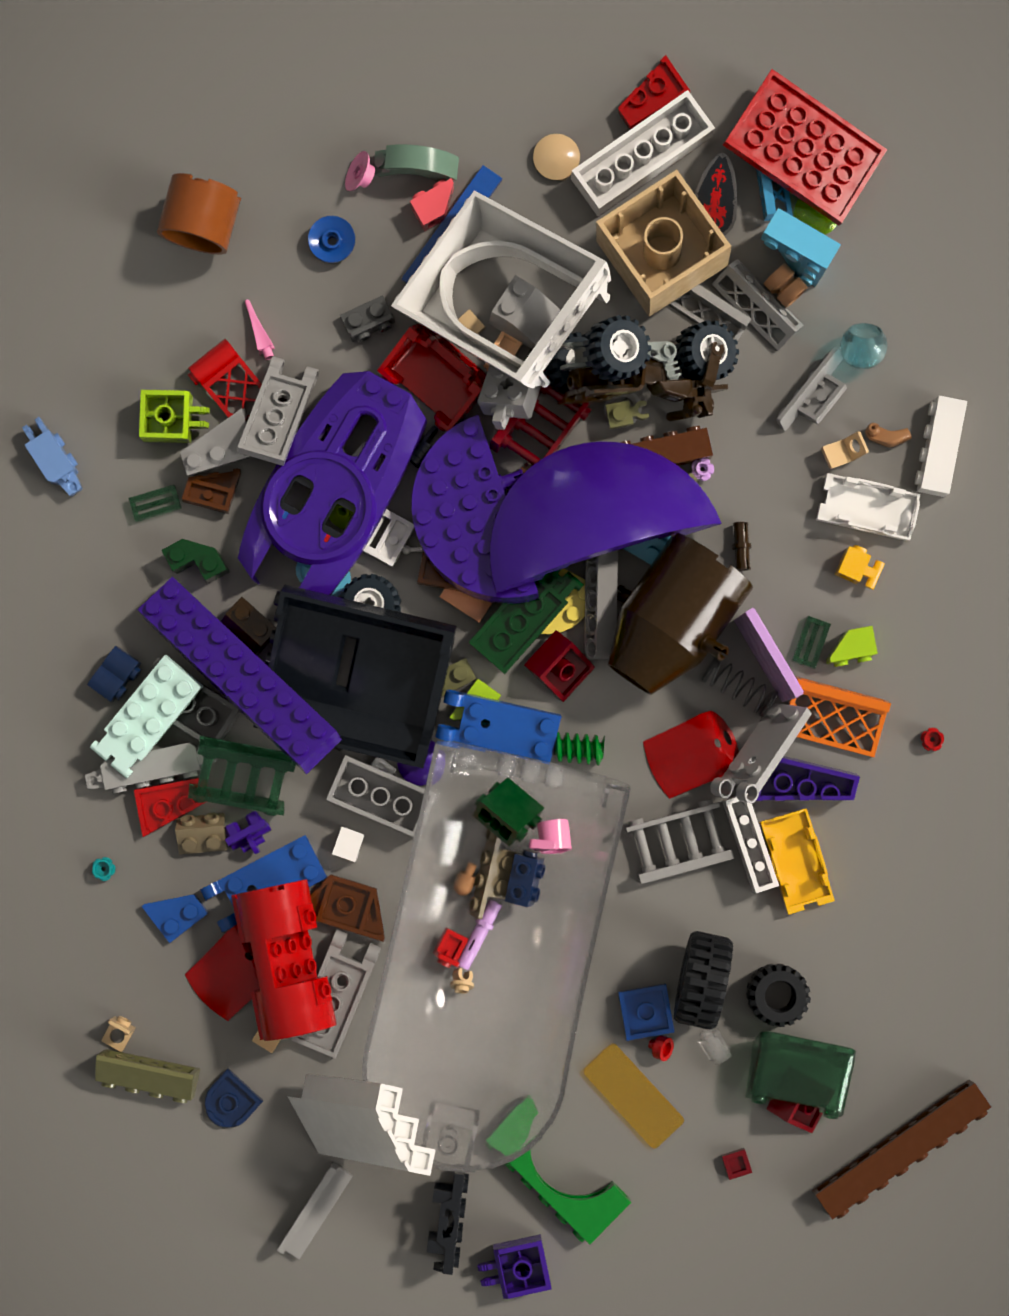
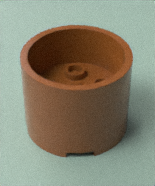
M173 174L157 228L158 235L176 245L194 251L216 255L226 254L241 198L237 197L238 192L212 179L206 181L194 178L193 180L191 174Z

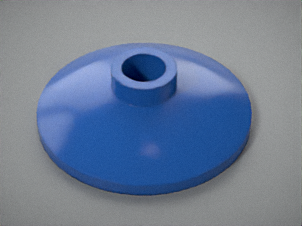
M325 216L312 225L308 234V244L311 252L319 260L327 263H336L346 259L353 251L355 233L352 226L345 219L338 216ZM335 238L337 240L336 244H328L329 239Z

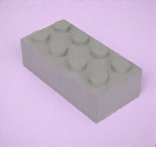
M345 755L326 800L416 838L435 793Z

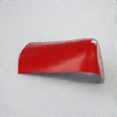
M714 711L701 713L643 741L652 774L669 799L711 782L717 777H722L739 753L732 730L724 719ZM724 731L729 734L731 745L726 742ZM715 739L720 741L721 747L715 745Z
M237 925L228 930L185 974L198 997L211 1010L227 1021L252 999L251 991L260 989L254 958L248 960L245 957L247 952L253 956L251 943L240 942Z

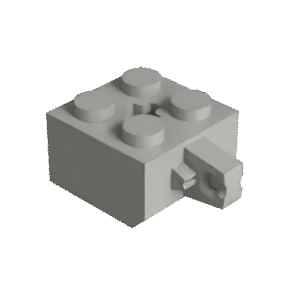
M489 365L478 404L484 415L493 416L492 423L495 425V429L505 430L510 417L525 419L532 417L541 386H535V388L527 387Z

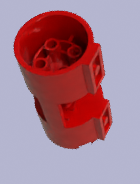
M305 879L231 895L240 942L251 943L260 988L251 991V997L260 1040L285 1039L337 1025L328 977H317L316 973L317 965L313 958L312 940L308 930L317 928L308 880Z

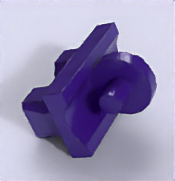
M253 811L245 816L249 825L247 828L241 830L237 822L225 826L228 837L225 841L233 850L241 847L244 853L252 849L255 854H258L260 852L258 845L265 842L262 835L272 830L270 825L256 811Z

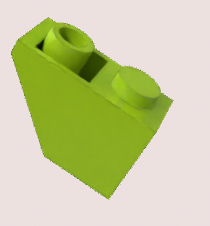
M873 626L845 631L827 657V664L834 663V667L849 665L848 660L857 659L858 663L871 661V656L878 654Z

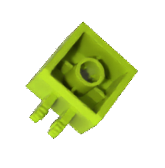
M141 390L139 438L143 442L191 443L192 429H209V423L206 421H192V414L206 415L210 413V408L193 406V396L188 391ZM168 412L171 417L164 421L162 415L166 416L164 413Z

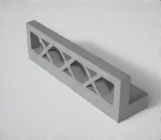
M738 259L729 264L712 283L736 309L752 318L750 323L777 351L804 326ZM728 276L734 283V290L726 289L720 282ZM739 294H746L750 298V306H743L740 303ZM756 311H763L767 315V323H760L756 319ZM773 328H780L786 334L780 342L773 336Z
M697 285L686 293L688 295L681 296L669 304L697 323L705 321L703 312L714 311L717 313L719 325L732 323L740 328L733 340L737 339V341L752 319L701 285ZM694 298L697 300L699 310H687L683 299ZM701 304L705 305L708 308L702 309Z
M332 1162L277 1249L278 1252L284 1254L287 1251L296 1258H301L353 1177V1174Z

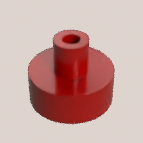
M660 1035L656 1040L651 1039L648 1047L652 1049L654 1058L667 1061L673 1052L674 1042L672 1038Z

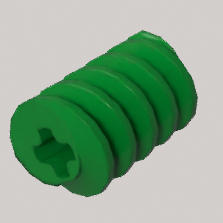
M558 732L555 749L558 762H562L564 756H566L568 763H571L573 758L576 757L578 764H581L582 759L586 758L587 765H590L592 759L595 758L596 764L599 766L604 755L605 736L599 742L597 735H594L592 741H590L588 734H585L583 739L580 740L579 734L575 733L571 740L568 732L565 733L563 739H561Z

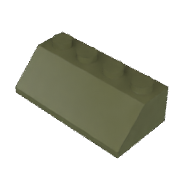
M105 1049L97 1054L95 1081L102 1082L101 1086L116 1088V1085L125 1087L127 1092L139 1093L142 1090L149 1092L151 1097L163 1098L166 1095L173 1097L175 1102L187 1103V1100L191 1101L195 1096L200 1068Z

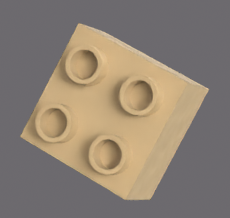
M678 170L670 173L596 221V242L649 317L727 267L732 246Z

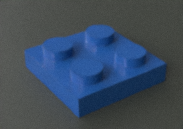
M666 984L618 992L627 1041L674 1033Z

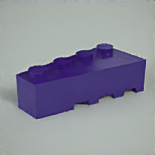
M783 756L759 792L756 801L854 800L860 776L856 773Z

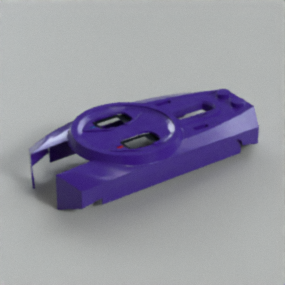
M370 371L343 373L329 388L297 431L284 466L276 464L249 517L241 541L238 560L254 582L260 584L259 580L255 577V573L271 544H273L286 557L302 564L311 565L299 588L332 595L356 563L372 537L426 427L427 420L410 393ZM361 415L372 416L377 424L358 456L347 455L342 448ZM328 426H330L331 429L329 433L327 434L324 441H321V438L324 435L326 429L328 428ZM382 455L385 456L379 470H374ZM295 481L311 489L301 510L283 502ZM336 504L353 512L342 534L325 525Z

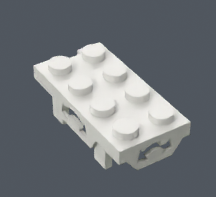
M826 474L823 491H827L825 503L819 504L817 521L910 541L920 506V494L860 478Z

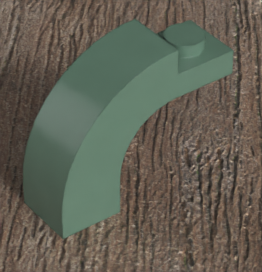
M407 144L387 145L386 150L375 151L374 175L382 177L395 174H414L427 177L436 182L442 179L447 181L451 178L454 181L457 180L459 157L432 147Z

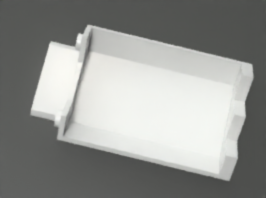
M306 1074L302 1097L287 1096L319 1154L430 1176L435 1149L415 1146L414 1142L419 1119L398 1115L403 1088L381 1083Z

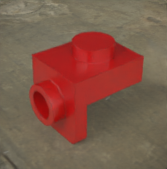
M446 927L433 951V954L438 957L437 962L450 968L451 964L458 967L460 964L458 959L469 939Z

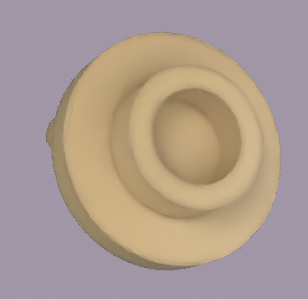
M462 968L453 971V981L450 982V987L454 989V992L467 994L469 990L474 989V983L471 982L473 979L472 971L464 972L463 976Z

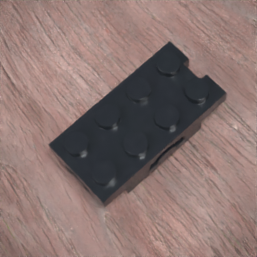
M455 1165L453 1184L435 1182L433 1203H441L438 1231H429L427 1253L445 1255L444 1261L434 1262L433 1270L448 1275H453V1267L458 1268L460 1247H456V1243H461L463 1223L459 1222V1218H464L466 1198H462V1193H467L469 1174L464 1173L465 1166ZM449 1210L454 1211L452 1213L454 1220L450 1224L452 1227H448Z

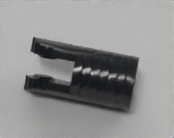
M436 426L431 427L413 451L410 462L417 468H420L423 459L432 447L429 443L438 432Z

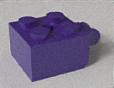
M541 1234L493 1244L495 1260L477 1265L478 1271L482 1272L497 1268L498 1275L485 1277L480 1282L483 1287L500 1284L503 1299L552 1289ZM519 1263L528 1265L524 1271H521L520 1267L516 1266H519Z

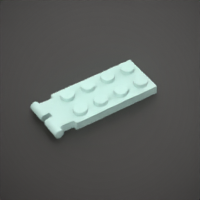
M164 655L105 727L104 730L107 734L100 742L94 741L90 748L105 761L113 756L115 760L111 763V766L127 779L133 773L130 769L137 759L142 761L203 688V685L169 656Z

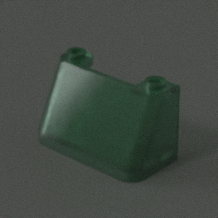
M760 1032L753 1041L745 1098L752 1099V1102L756 1104H766V1101L777 1099L820 1108L819 1111L824 1113L823 1116L825 1118L838 1119V1117L844 1114L856 1051L844 1046L775 1032Z

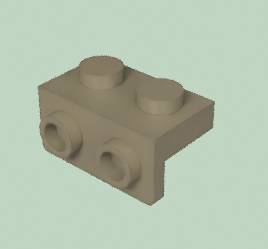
M213 812L206 815H185L177 818L175 833L179 855L228 849L225 841L227 836L224 813L217 814Z

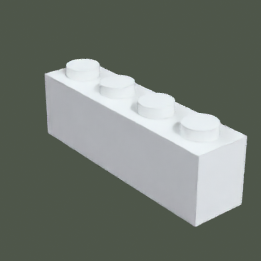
M939 395L934 402H930L928 415L931 416L930 424H927L924 430L923 438L927 440L925 448L922 447L919 455V461L922 462L921 471L918 470L915 476L914 483L918 485L916 492L941 497L950 494L967 401Z
M737 796L722 800L752 892L759 893L779 886L752 803L741 802L737 799Z

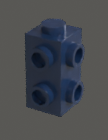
M524 849L523 852L514 855L505 902L524 907L533 906L534 903L538 902L540 897L539 880L543 878L546 866L543 864L544 858L537 856L538 852Z

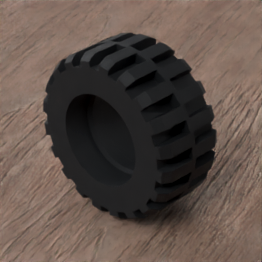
M700 931L690 934L682 962L674 1006V1019L678 1023L708 1030L716 1028L726 996L733 955V942L728 937Z

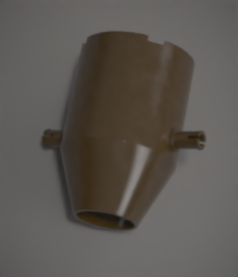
M676 533L672 535L633 591H630L623 585L617 587L618 590L622 591V594L617 591V600L624 604L620 608L608 666L637 688L652 695L698 666L707 653L720 661L724 660L726 657L721 655V652L728 655L729 648L719 643L717 639L750 594L753 585L735 567L730 565L727 568L717 561L719 555L683 534Z

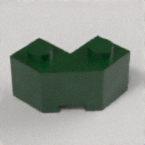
M181 539L161 550L172 571L176 574L195 564L199 568L204 580L208 583L230 573L219 551L213 547Z

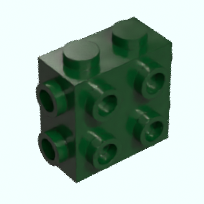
M507 777L501 783L496 782L490 788L487 796L482 794L475 802L477 808L472 815L510 847L516 840L521 842L528 834L529 828L534 830L537 827V824L542 820L540 815L544 807Z

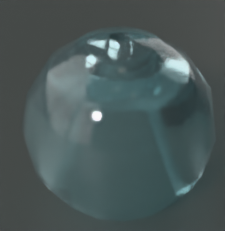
M858 323L849 327L844 332L840 343L841 354L846 363L861 370L877 366L884 359L888 348L887 338L882 329L868 323Z

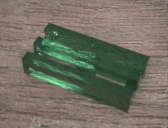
M170 485L130 497L129 502L135 521L138 522L181 509L182 506L176 486ZM172 492V496L136 506V502ZM175 502V504L142 514L138 513L139 511L165 503Z
M807 616L792 662L815 669L831 624ZM811 623H814L803 659H801L799 656ZM819 626H823L812 662H810L808 658Z

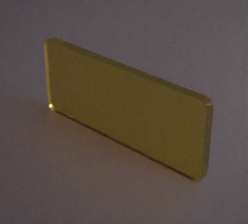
M611 1043L584 1068L585 1076L652 1148H658L684 1123L683 1116L615 1043Z

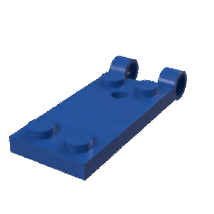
M446 690L443 702L452 706L464 707L459 728L438 724L436 738L551 762L562 717L561 714L462 693L456 690ZM484 719L490 721V725L486 728L481 726V721Z
M304 835L200 889L205 901L225 891L233 906L231 895L248 892L247 889L250 885H254L258 890L307 879L310 887L326 879L327 875L307 836ZM235 913L217 922L222 933L237 925Z

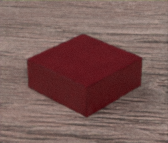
M745 1148L721 1155L729 1180L752 1173Z

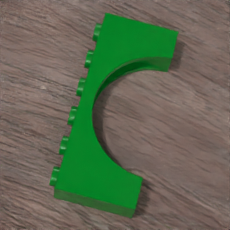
M526 1095L486 1135V1140L488 1141L486 1146L495 1155L500 1153L506 1159L503 1162L506 1167L513 1173L517 1171L522 1176L520 1179L529 1190L534 1188L540 1194L538 1196L539 1200L546 1207L551 1205L557 1211L555 1216L564 1225L569 1223L574 1228L572 1233L579 1241L583 1242L585 1240L590 1245L631 1204V1200L613 1181L604 1188L585 1195L566 1194L548 1185L536 1171L530 1151L534 1130L545 1114Z

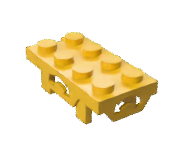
M807 808L760 821L787 914L805 910L803 905L816 902L820 906L835 901L823 855Z

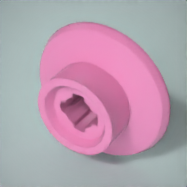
M366 151L360 152L349 166L345 178V188L347 191H353L359 186L366 188L374 177L375 167L369 164L370 157Z

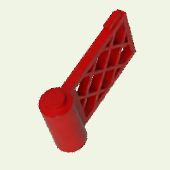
M223 339L188 367L191 371L187 374L196 386L200 383L228 418L233 415L228 410L229 400L242 401V409H245V401H256V399L246 398L247 385H255L259 389L262 385L226 339ZM240 364L245 370V380H231L232 370ZM226 374H228V379H222ZM248 375L254 382L248 381ZM218 381L227 382L226 396L216 395L210 387ZM230 383L244 384L243 398L229 396ZM220 399H226L225 405L221 402Z

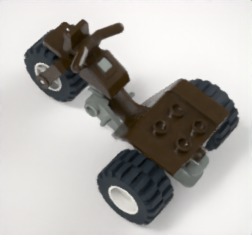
M616 315L594 324L586 334L581 335V332L570 333L545 368L546 371L543 372L545 376H549V386H554V391H561L564 394L562 400L558 401V405L600 403L610 400L615 396L640 391L644 384H647V388L654 396L672 402L683 400L682 410L667 413L666 419L668 421H677L695 416L704 418L713 415L714 401L711 393L728 389V384H714L716 380L728 376V373L735 369L733 365H736L738 359L735 357L739 354V349H736L735 346L738 344L737 339L733 340L732 338L734 333L731 330L727 331L725 324L719 325V321L711 322L708 320L689 326L680 332L681 335L677 336L675 340L678 344L674 345L668 341L647 342L650 340V337L645 335L644 331L646 329L644 326H638V320H630V316L626 315L622 317L621 315ZM681 369L683 371L682 373L675 374V370ZM679 375H682L684 379H679Z

